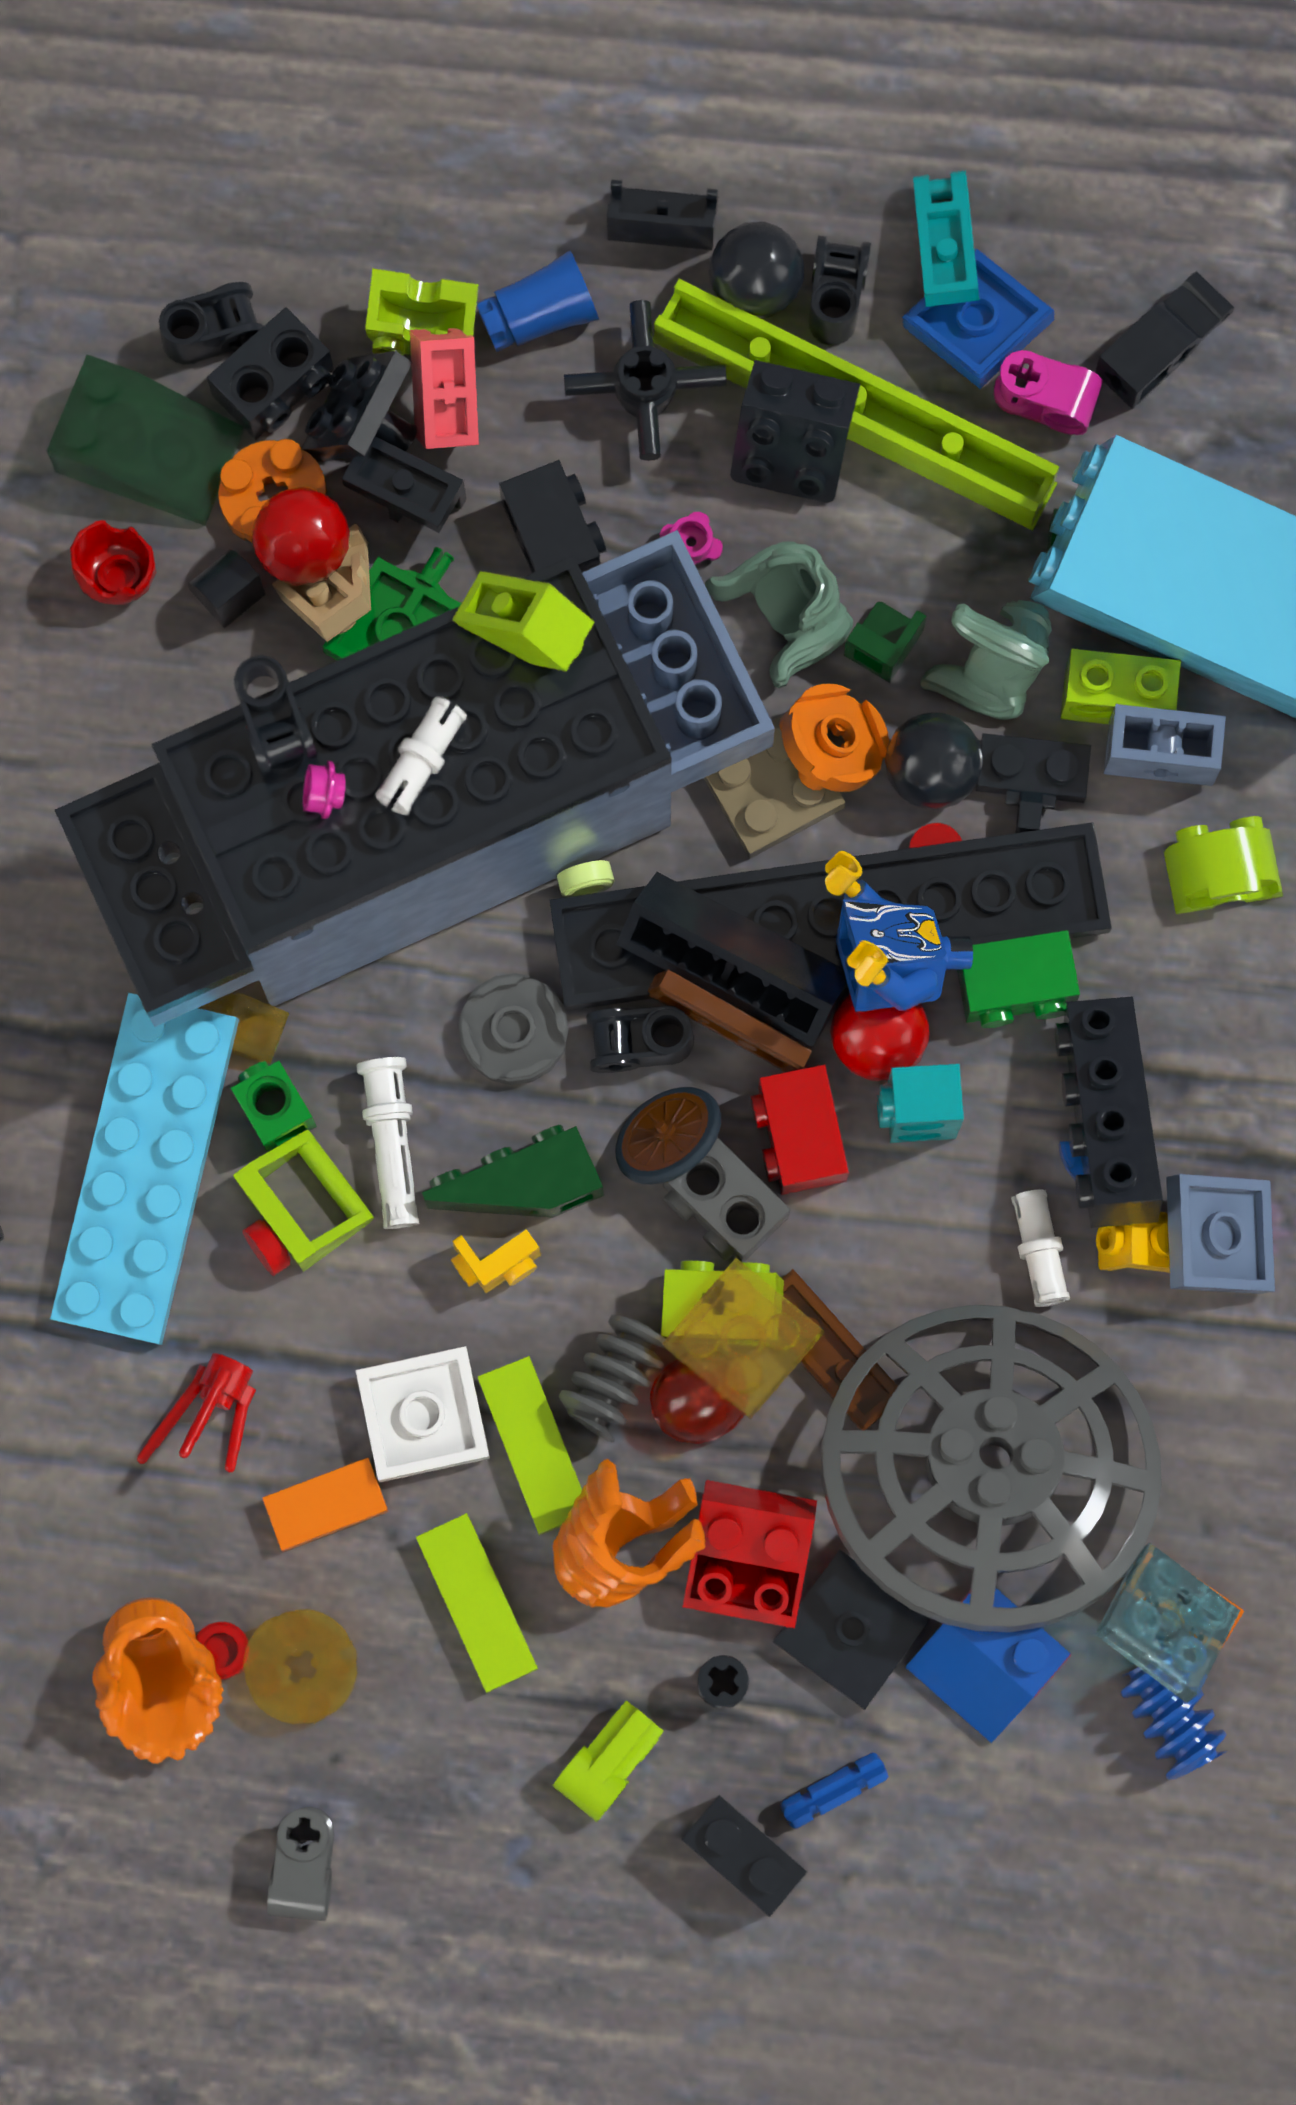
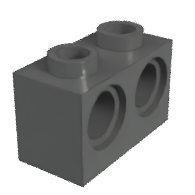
M718 1137L708 1154L694 1168L676 1179L663 1183V1187L668 1191L663 1197L664 1201L684 1221L687 1222L693 1216L708 1231L703 1236L705 1242L725 1261L733 1255L740 1263L745 1262L789 1218L790 1208ZM708 1170L717 1177L719 1185L714 1192L708 1195H698L689 1189L686 1181L694 1171ZM744 1208L752 1211L758 1219L756 1229L745 1235L733 1232L726 1223L727 1216L733 1210Z

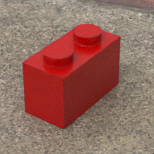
M820 1065L761 1077L758 1087L759 1094L752 1095L750 1098L756 1127H767L771 1148L762 1149L768 1182L778 1180L781 1195L847 1182L849 1170L826 1066Z

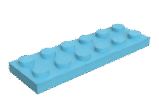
M128 993L51 1320L162 1345L239 1023L237 1017L196 1008L154 1027L139 996Z

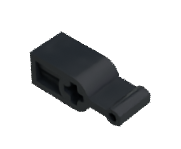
M1195 271L1165 301H1160L1099 356L1095 373L1133 410L1193 353L1208 334L1232 314L1234 306Z

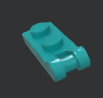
M966 170L950 172V178L930 180L929 175L913 177L926 307L980 300ZM953 199V201L932 203V201Z

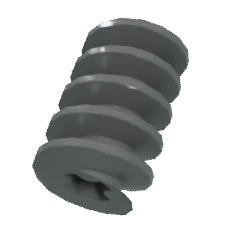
M611 1315L608 1320L617 1337L599 1334L596 1338L597 1344L605 1355L587 1352L583 1360L592 1371V1374L574 1371L571 1380L580 1393L562 1390L559 1394V1399L572 1418L611 1443L615 1439L605 1427L606 1423L612 1422L625 1425L627 1419L618 1409V1405L624 1403L637 1406L640 1402L631 1391V1385L635 1384L649 1388L652 1384L642 1370L644 1365L660 1369L664 1366V1363L654 1351L656 1347L674 1350V1346L649 1327L634 1319L619 1315Z

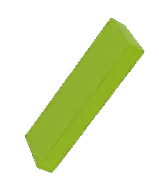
M528 1356L477 1376L537 1532L539 1535H542L562 1526L568 1517L569 1511L573 1508L575 1499L581 1494L582 1488L531 1358Z
M466 1513L417 1536L418 1544L486 1693L492 1692L538 1670L468 1514Z

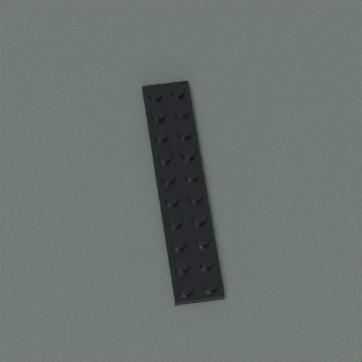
M1094 822L854 856L863 871L856 881H865L885 900L897 904L928 906L934 910L941 936H970L972 945L1066 930L1069 931L1070 939L1107 934L1112 929ZM830 860L677 881L843 968L836 939L845 893L836 896L831 894L826 888L825 878L828 874L825 870V865ZM646 886L549 900L566 1011L653 999V997L649 996L647 990L655 975L665 970L616 945L633 903Z

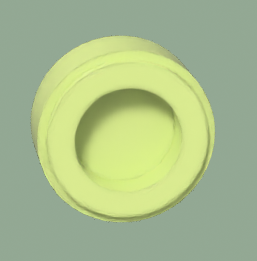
M605 860L578 864L561 871L557 875L563 897L603 892L612 887L615 882L610 862Z

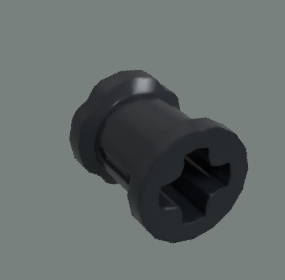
M719 1655L712 1657L703 1664L699 1671V1695L705 1703L713 1708L734 1707L742 1701L748 1690L749 1677L747 1669L741 1661L732 1656ZM728 1668L732 1669L737 1674L733 1680V1685L738 1691L732 1696L725 1691L717 1697L709 1691L713 1680L708 1674L713 1669L720 1673H724Z

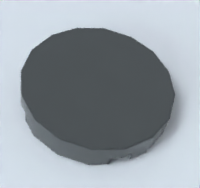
M517 973L495 976L476 987L464 1005L458 1023L461 1047L472 1067L489 1080L509 1085L533 1082L550 1072L563 1056L569 1035L566 1010L555 991L546 984L531 979L530 976Z

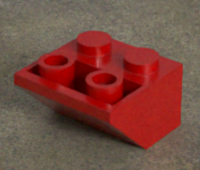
M706 1480L698 1518L704 1531L705 1548L695 1552L694 1558L691 1560L683 1608L795 1628L814 1529L817 1500Z

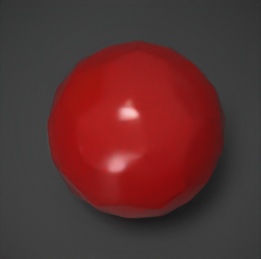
M306 487L293 488L274 494L261 507L253 524L252 543L257 558L268 573L281 581L300 586L325 580L341 566L349 548L350 530L346 517L334 500L321 492Z
M850 993L840 1001L832 1018L830 1028L833 1048L838 1059L853 1074L870 1081L888 1080L892 1068L916 1066L921 1061L928 1046L930 1034L927 1016L921 1003L906 1011H900L895 1007L855 1011Z

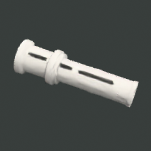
M387 1057L360 1062L356 1065L357 1073L363 1075L367 1108L362 1111V1115L366 1125L372 1126L379 1190L383 1208V1228L399 1229L419 1225L406 1121L411 1119L410 1115L413 1112L412 1105L405 1101L402 1070L407 1067L406 1059L403 1057Z

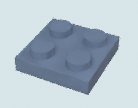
M1187 1174L1166 1177L1170 1289L1252 1294L1275 1292L1270 1180Z

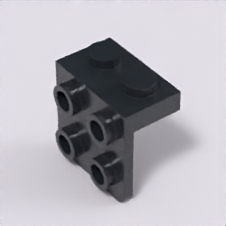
M754 360L741 406L730 472L731 478L737 483L824 503L832 502L835 499L847 437L858 399L860 384Z

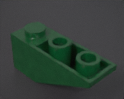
M555 1125L535 1134L532 1137L533 1145L513 1153L511 1147L501 1148L484 1156L480 1160L482 1163L480 1168L463 1175L460 1169H454L429 1181L431 1189L422 1192L428 1209L554 1218L604 1196V1191L577 1126L565 1131L562 1125Z

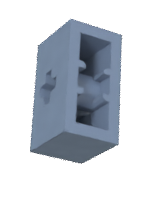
M1115 704L1108 724L1104 774L1213 786L1221 770L1226 716Z

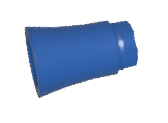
M570 250L540 270L513 284L494 291L496 297L486 298L477 302L476 305L496 352L513 345L514 342L518 347L538 337L568 327L599 320L586 283Z

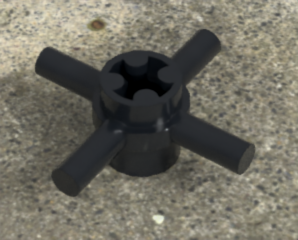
M636 300L629 304L632 349L619 359L614 367V371L564 374L565 396L615 393L624 409L629 414L637 417L639 458L645 461H652L661 457L658 415L666 410L676 393V389L726 386L725 364L675 367L667 354L654 347L651 303L647 300ZM651 374H653L655 377L651 381L652 390L640 391L641 383L638 378L644 376L651 377Z

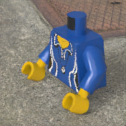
M839 851L825 865V870L828 874L825 878L827 890L836 896L845 893L836 944L855 1011H869L889 1007L906 1011L920 1003L935 1001L941 996L946 970H963L972 967L973 945L970 936H941L934 910L928 906L897 904L881 898L865 881H856L862 875V867L856 858L848 852Z

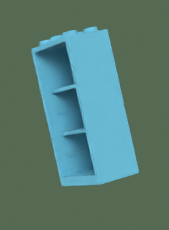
M1118 435L1113 436L1101 445L1095 444L1090 453L1085 451L1072 476V482L1079 484L1075 495H1073L1069 503L1062 502L1052 522L1050 532L1057 534L1053 546H1051L1048 553L1041 552L1033 566L1028 582L1034 584L1035 588L1030 599L1160 658L1181 660L1182 668L1296 718V516Z

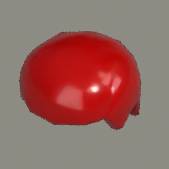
M105 520L95 521L77 533L70 547L74 579L85 595L103 604L127 605L131 601L138 600L149 591L156 575L153 548L131 526L126 529L111 527Z

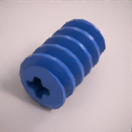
M1172 1648L1122 1675L1130 1676L1131 1678L1130 1682L1121 1691L1122 1697L1141 1696L1142 1701L1132 1712L1134 1719L1152 1716L1154 1720L1143 1733L1145 1739L1158 1737L1165 1739V1742L1154 1754L1156 1759L1174 1757L1177 1761L1166 1773L1168 1780L1178 1779L1227 1752L1216 1751V1748L1227 1736L1225 1731L1222 1729L1205 1731L1204 1729L1215 1716L1212 1709L1194 1711L1193 1709L1204 1695L1202 1690L1198 1688L1183 1691L1182 1686L1192 1675L1189 1668L1177 1670L1170 1668L1181 1654L1179 1648Z

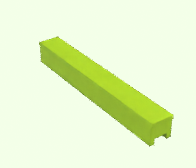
M681 279L677 281L674 293L664 312L657 317L654 323L653 343L699 366L725 364L726 379L744 388H747L754 360L859 383L858 399L847 439L1032 531L1058 484L1055 481L1060 466L742 309H738L732 304Z

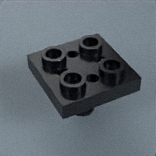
M396 350L351 357L342 361L330 377L329 387L332 389L325 403L314 411L306 424L305 433L308 436L301 449L309 453L316 461L362 457L366 455L374 437H377L399 449L407 451L417 435V426L402 419L389 410V407L412 361Z

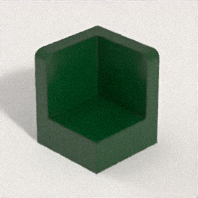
M879 601L874 605L863 624L857 622L846 639L844 656L890 683L924 631L927 615L917 610L910 619Z

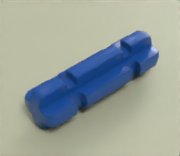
M870 1753L855 1761V1767L849 1769L846 1766L807 1787V1793L801 1795L798 1792L783 1800L780 1804V1809L792 1829L799 1828L814 1820L812 1815L818 1812L820 1815H823L862 1794L860 1789L866 1786L868 1789H871L886 1781L888 1772L881 1758L876 1753Z

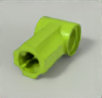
M626 1700L590 1746L584 1745L552 1786L594 1821L598 1822L629 1783L627 1777L639 1762L643 1761L659 1741V1737L664 1731Z

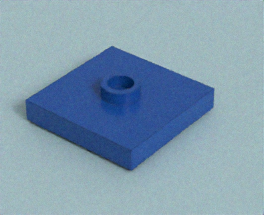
M976 248L974 251L980 300L926 307L924 296L902 317L903 327L981 389L1000 371L1001 365L1007 356L1013 352L1023 350L1054 321V310Z

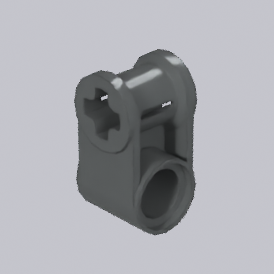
M314 1807L296 1809L287 1814L280 1822L277 1832L275 1861L269 1881L268 1916L326 1921L332 1885L331 1859L334 1826L330 1817L321 1809ZM305 1818L311 1819V1829L320 1831V1840L309 1843L307 1850L301 1848V1839L292 1837V1829L303 1825Z

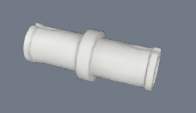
M440 697L433 699L431 707L412 738H405L398 748L401 756L381 789H378L375 797L387 807L397 789L402 787L403 792L392 808L393 811L399 814L408 815L413 802L430 774L439 773L444 764L441 756L460 725L467 718L464 711L455 706L445 723L441 725L439 721L451 703L446 699Z
M1043 1189L1030 1190L1011 1197L1022 1239V1244L1018 1246L1020 1259L1027 1262L1035 1298V1307L1052 1306L1070 1299L1059 1257V1252L1063 1250L1061 1237H1055L1046 1199L1047 1193Z

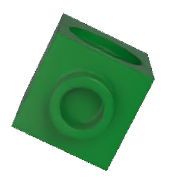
M279 1060L270 1066L266 1061H262L247 1068L237 1077L240 1083L231 1087L233 1094L267 1152L298 1134L317 1127L312 1115ZM268 1091H279L286 1096L284 1107L274 1115H264L257 1111L259 1098Z

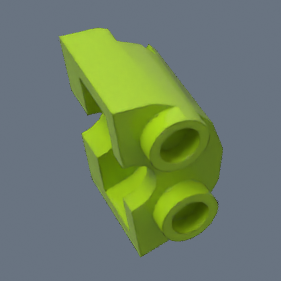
M372 268L365 327L367 337L373 341L372 352L376 354L396 350L403 356L404 354L411 355L410 330L425 329L430 331L431 334H447L448 328H455L461 330L466 336H473L479 284L446 279L431 283L421 282L413 279L407 273Z
M1261 817L1240 818L1229 823L1230 829L1209 832L1207 825L1190 826L1175 832L1177 843L1170 845L1163 852L1176 914L1212 909L1218 905L1234 901H1245L1248 903L1283 897L1270 829L1263 827Z

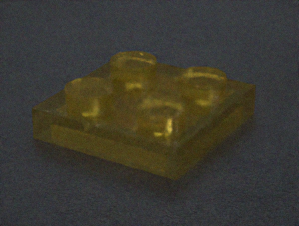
M735 1258L662 1345L751 1420L822 1337L824 1331L740 1260Z

